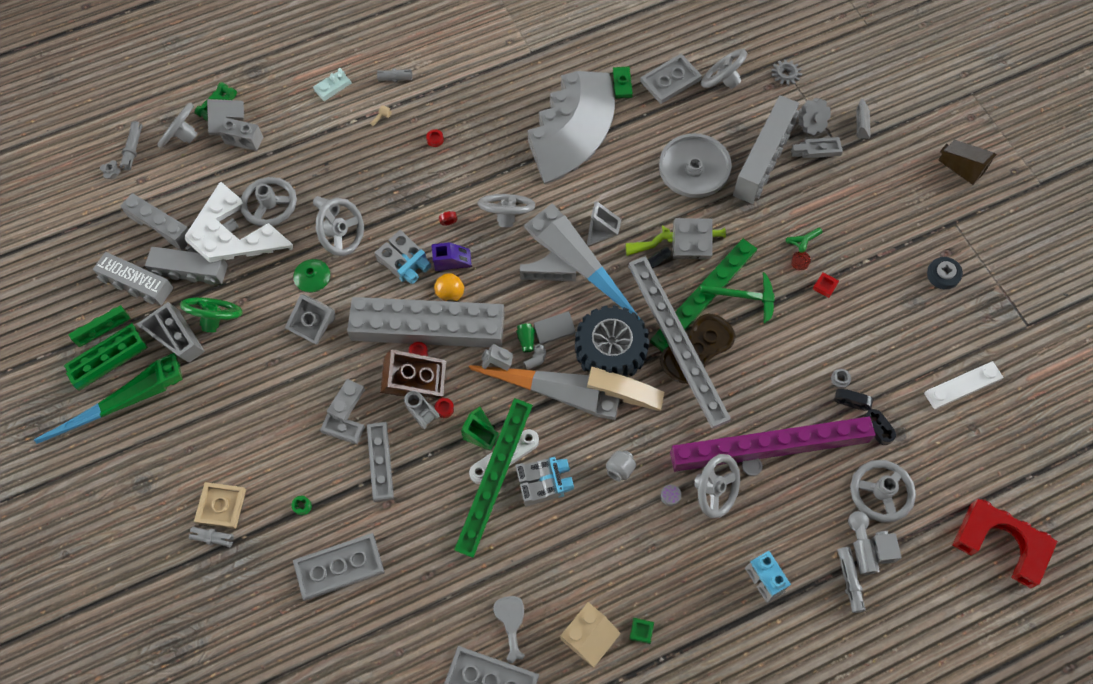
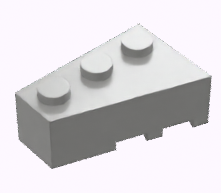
M169 302L136 324L189 363L205 352L179 309Z

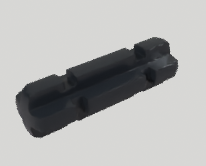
M668 247L662 248L661 252H657L647 259L652 269L663 262V259L671 256L672 252Z

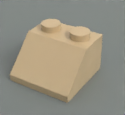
M587 602L560 637L567 646L594 668L621 633L600 611Z

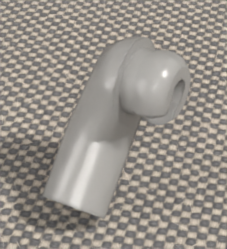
M537 344L534 347L533 358L523 362L526 370L537 367L544 362L546 349L542 344Z

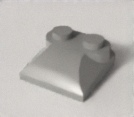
M300 294L285 328L318 345L328 325L335 319V310L316 299Z

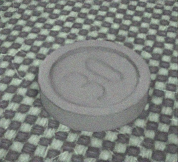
M760 459L743 461L742 463L743 471L749 476H757L762 471L763 466Z

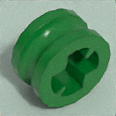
M301 495L293 499L291 508L295 513L302 516L310 512L312 503L308 498ZM300 501L302 503L306 502V504H304V506L306 507L303 510L301 508L297 509V507H299L297 504Z

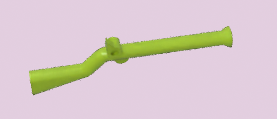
M662 225V233L658 234L652 241L625 243L626 256L655 248L662 240H667L670 243L673 242V232H670L668 228ZM725 227L719 230H712V237L726 238Z

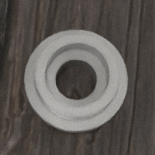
M837 369L832 373L831 381L836 387L845 388L850 384L851 376L847 370ZM837 377L843 378L844 381H839Z

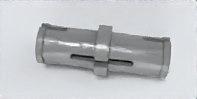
M396 68L384 71L377 70L378 82L412 80V70H396Z
M194 526L190 532L198 533V535L189 534L190 540L203 541L207 545L218 544L231 547L233 542L225 541V539L234 540L233 534L217 532L216 529L196 528Z

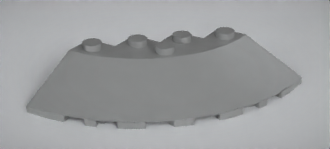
M575 71L561 75L562 90L550 93V109L539 111L540 127L527 130L528 143L544 184L556 181L570 171L578 169L584 161L587 162L595 154L597 148L605 140L613 121L615 108L614 87L609 73Z

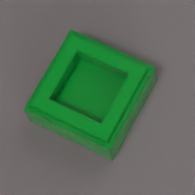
M633 618L629 640L651 644L654 622Z

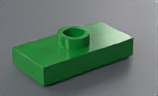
M630 66L613 67L615 99L632 98Z

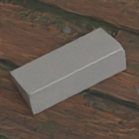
M861 99L856 109L857 138L870 139V110L865 100Z
M569 311L534 323V330L540 344L576 333Z

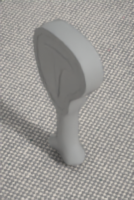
M517 596L500 598L495 602L493 611L496 618L504 623L508 634L510 652L507 656V661L514 663L516 659H523L525 657L518 649L516 634L523 622L524 604Z

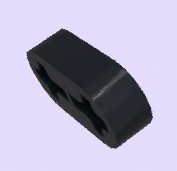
M837 389L834 401L841 405L863 411L872 409L873 398L848 389Z
M877 409L869 410L864 417H877V421H872L875 431L874 438L882 445L891 444L896 438L894 428L882 412ZM889 433L890 436L883 438L882 434Z

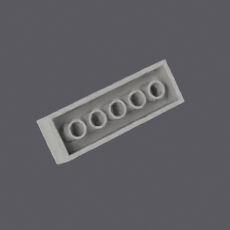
M779 95L738 176L733 193L734 197L753 204L755 198H760L763 186L767 184L770 177L769 174L773 171L776 160L780 157L784 144L786 145L789 134L796 125V120L800 113L797 110L799 102Z

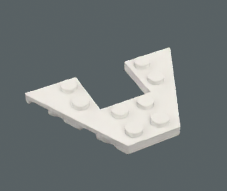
M222 182L218 184L185 235V241L208 262L234 259V256L239 255L249 257L262 253H273V250L293 249V244L269 223L240 240L226 229L219 221L241 210L243 203Z

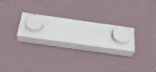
M992 361L925 391L924 394L935 410L996 383L1004 377Z

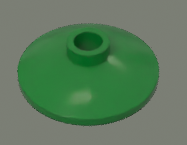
M309 259L296 267L293 280L301 291L313 293L322 290L328 284L331 274L326 263L318 259Z

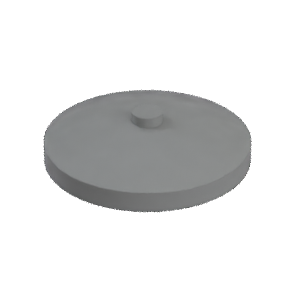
M684 134L674 138L664 147L660 156L659 171L664 183L674 192L690 198H702L717 193L725 186L731 173V158L726 148L716 139L703 134Z

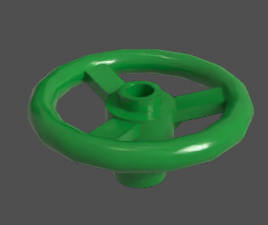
M195 297L187 298L180 303V308L183 311L200 317L199 325L204 332H216L217 328H219L220 320L237 319L243 314L242 308L238 305L219 299ZM191 305H199L201 309L194 308ZM218 306H222V307H225V308H227V309H226V310H221L220 308H218Z

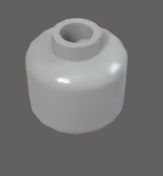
M628 451L614 452L606 463L607 474L616 481L627 480L636 467L633 459L634 456Z

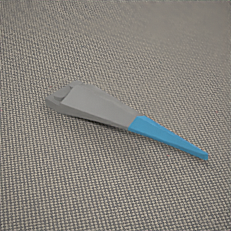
M553 203L524 225V228L537 242L588 279L622 309L623 307L629 309L631 314L635 312L568 218Z

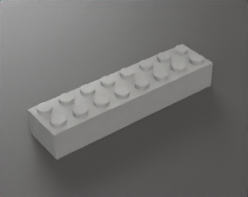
M352 297L347 333L351 341L405 344L423 342L425 345L490 348L492 344H495L502 348L505 318L504 304Z

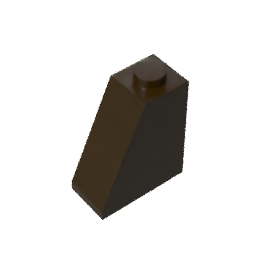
M954 140L950 145H944L940 151L942 154L938 161L974 185L984 175L997 154Z

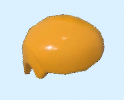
M446 273L436 280L434 290L436 295L444 301H457L464 294L465 287L458 276Z

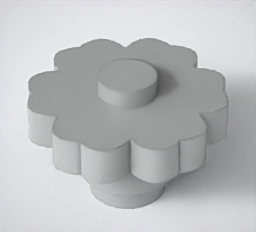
M814 98L812 101L807 100L799 110V125L803 127V132L811 135H815L817 132L822 133L828 126L827 120L831 117V109L827 107L825 100Z

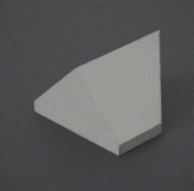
M599 202L594 203L587 246L616 236L619 233L622 219Z

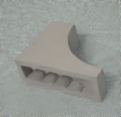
M550 252L546 257L537 262L520 264V280L576 281V270Z

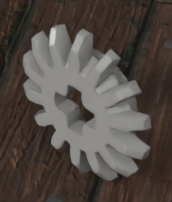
M786 59L783 63L778 61L779 65L774 64L775 69L772 68L771 71L773 72L772 77H777L775 81L781 79L780 84L786 81V84L789 85V81L795 84V81L800 80L799 77L802 76V73L798 72L802 69H797V63L794 65L792 60L787 62ZM784 70H786L787 72H791L789 73V76H786V74H782Z

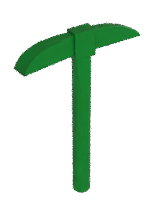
M764 272L763 293L700 286L699 290L701 293L762 301L764 303L763 324L767 323L773 316L775 294L773 293L771 282Z

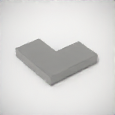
M207 99L208 135H220L219 130L225 118L244 119L243 101Z
M327 414L320 432L358 445L365 426L348 420V418L343 422Z

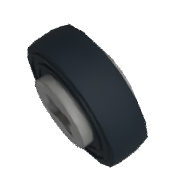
M949 257L934 259L927 270V277L930 283L936 288L943 290L956 287L963 275L960 264Z

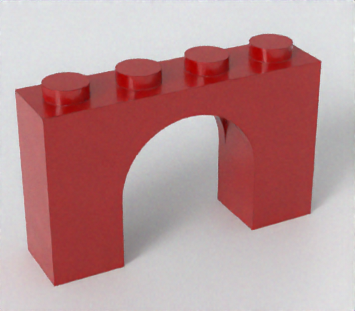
M977 499L971 503L952 546L972 556L979 552L990 529L1004 530L1016 539L1020 548V557L1011 578L1029 588L1040 585L1058 541L1051 538V535L1047 532L1038 531L1031 527V524L1012 517L1009 512L993 507L989 501Z

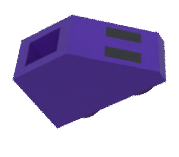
M451 242L432 244L435 271L472 267L470 249Z

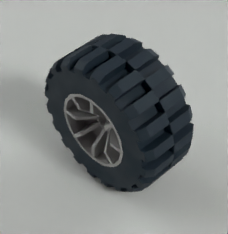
M606 305L601 306V310L596 308L591 311V315L586 314L583 317V322L578 324L575 334L577 361L581 363V368L585 372L589 370V374L591 367H595L628 377V375L634 376L637 373V369L642 368L647 357L649 347L648 329L645 328V323L642 319L638 320V315L635 312L631 314L629 309L625 307L619 309L618 306L613 305L612 308H608Z

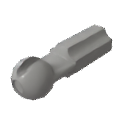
M861 511L853 512L848 518V524L856 532L857 540L853 544L860 575L878 573L880 570L873 540L867 537L866 533L869 518Z

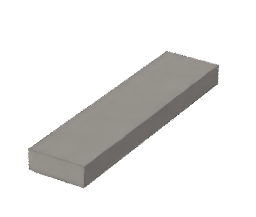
M387 422L367 424L373 501L394 500Z

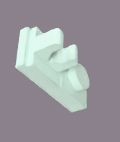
M339 68L336 73H331L330 77L316 84L313 88L321 99L326 101L352 84V82L345 75V72Z

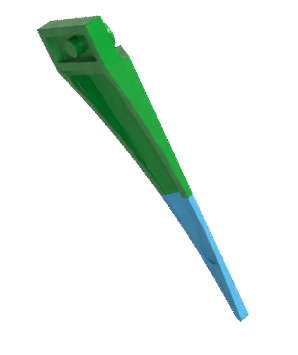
M175 353L156 360L104 400L66 423L35 438V443L38 444L166 391L168 386L175 385L183 380L178 357Z

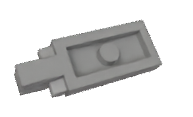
M839 137L805 139L804 142L793 145L791 149L792 157L802 156V158L841 156L843 153Z

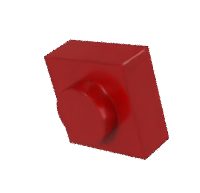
M822 272L813 290L830 298L839 280Z

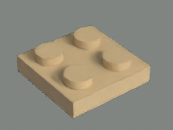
M205 482L194 522L196 524L236 529L246 489L244 487Z

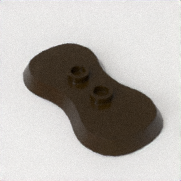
M709 313L697 318L687 335L704 368L714 356L729 350L736 338L734 329L725 319L716 314ZM669 346L666 347L660 356L662 369L673 380L682 384H688Z

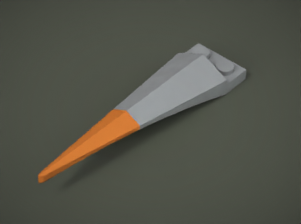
M469 365V368L473 371L526 388L596 417L616 420L620 398L605 395L603 391L587 388L589 375L510 368L506 371L499 367H487L484 369L482 366Z

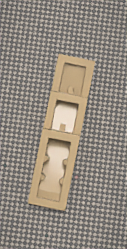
M591 367L587 388L603 391L605 395L623 399L622 402L661 411L664 397L663 391L629 377Z

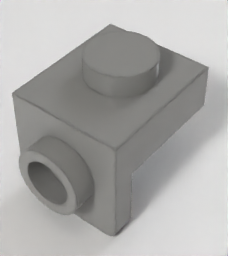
M492 344L489 350L486 349L482 354V368L486 369L492 363L508 371L512 364L513 353Z

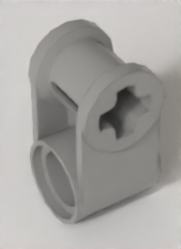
M410 391L405 395L404 399L408 411L423 429H426V425L435 418L438 419L440 417L433 406L419 392ZM413 399L419 400L418 404L410 405Z

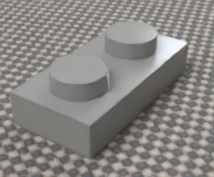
M347 379L328 408L327 413L345 422L365 391L364 386Z

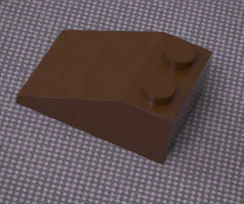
M391 349L384 356L380 393L405 396L410 391H417L423 397L442 398L444 395L446 360Z

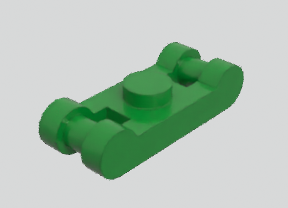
M220 82L217 89L208 99L233 100L237 95V90L232 87L229 88L227 84ZM206 100L201 106L199 105L195 108L194 113L199 117H203L208 122Z

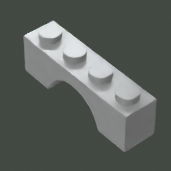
M132 193L120 205L130 219L141 226L143 224L150 226L178 249L183 251L189 244L185 241V235L189 230L187 226Z

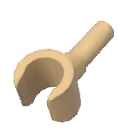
M381 106L379 114L370 124L374 126L383 116L389 118L392 113L390 108Z

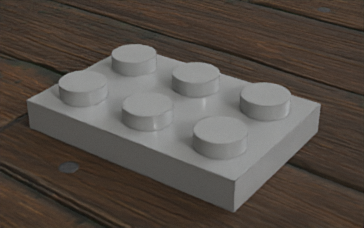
M679 54L640 78V82L662 104L701 81L702 75L682 54Z

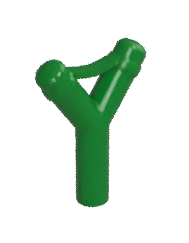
M818 227L804 236L787 237L786 243L797 246L799 251L803 253L807 249L808 242L821 235L823 231Z

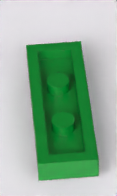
M120 305L112 308L104 315L94 318L88 324L76 328L68 335L80 348L131 318Z

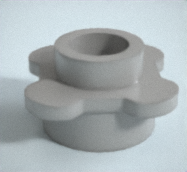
M115 160L100 166L105 179H114L121 172Z

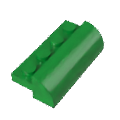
M131 323L66 363L64 367L71 384L78 391H81L149 347L142 339L136 327Z

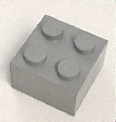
M675 218L673 221V259H710L712 257V219Z

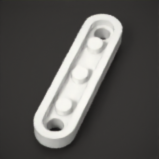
M527 429L522 432L510 465L538 446L539 437L534 430ZM528 436L533 438L531 441L525 440ZM492 452L471 466L469 475L474 483H481ZM482 470L483 473L481 475H477L476 471Z

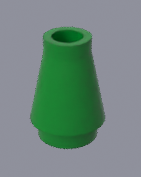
M532 324L518 325L516 334L523 353L534 351V328H532Z

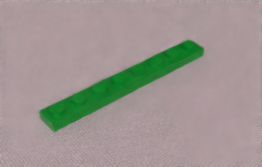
M742 238L678 308L675 313L685 331L717 296L715 294L701 293L699 290L700 286L724 288L752 258L758 248ZM661 329L650 339V343L662 352L669 346Z
M516 398L513 399L454 551L474 558L532 409V404Z

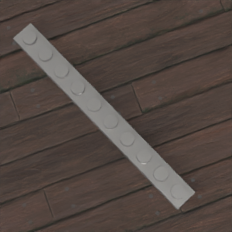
M646 256L629 262L628 267L711 428L714 429L730 422L731 418Z

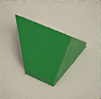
M480 406L469 413L461 430L463 440L489 451L492 450L499 435Z

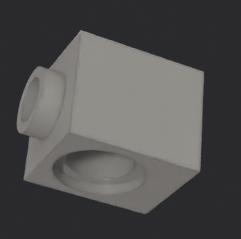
M888 531L875 533L871 540L874 543L878 564L896 563L900 560L901 553L896 533L888 534Z

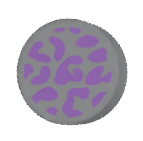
M666 485L660 495L662 502L667 506L677 505L681 499L680 489L675 485Z

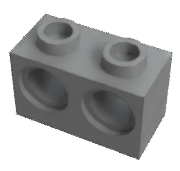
M230 118L224 119L219 130L225 144L257 151L263 139L258 125Z

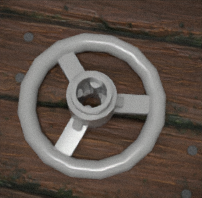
M737 49L715 63L701 80L702 87L710 88L720 82H723L730 89L736 87L741 82L740 75L736 70L747 57L746 50ZM734 58H737V60L732 64V60ZM718 70L717 74L711 77V75Z
M187 103L158 141L157 146L159 148H163L172 137H177L184 143L190 144L198 133L194 131L195 128L184 120L194 108L193 103Z
M266 177L258 179L250 184L242 193L241 201L243 204L241 205V213L247 221L256 226H264L268 223L271 226L278 225L288 219L295 210L297 203L296 192L289 182L281 178ZM267 184H275L285 188L289 196H276L273 189ZM256 189L255 196L260 205L253 216L248 210L247 202L249 196ZM276 204H289L287 209L278 217L268 220L261 219L266 209H272Z
M513 194L486 195L481 197L477 203L482 210L497 214V221L501 227H512L515 222V215L531 212L536 205L530 198ZM501 201V202H499L498 204L489 203V202ZM516 202L522 203V204H525L526 206H521V207H519V206H516L515 203H516Z
M334 198L328 200L320 207L316 217V232L325 250L337 256L349 255L356 250L363 237L364 222L362 215L357 207L347 199ZM336 205L345 206L352 212L354 217L347 220L335 218L329 209ZM357 224V235L354 242L349 247L342 249V236L347 233L348 227ZM325 235L327 237H334V246L329 243Z
M719 454L710 459L703 472L699 473L695 478L694 484L696 489H698L699 505L702 512L709 518H720L727 514L739 492V468L736 461L727 454ZM721 462L727 463L731 470V473L723 477L716 475L713 470ZM732 482L728 500L719 508V496L726 490V485ZM706 494H709L711 496L710 507L707 502Z
M871 460L861 465L853 474L850 485L852 499L859 511L865 513L868 518L881 523L896 522L906 517L914 507L916 498L914 482L909 474L896 463L886 460ZM873 468H885L894 472L892 476L881 477L876 483L860 480L867 471ZM902 479L906 485L908 495L905 505L896 512L892 497L898 492V481ZM859 489L871 491L876 498L882 500L887 514L874 512L867 507L860 497Z

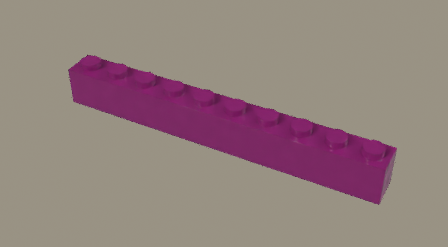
M869 416L672 445L670 456L673 470L677 472L704 468L710 459L719 454L730 455L737 463L870 443L875 437V431ZM721 462L718 465H724L727 463Z

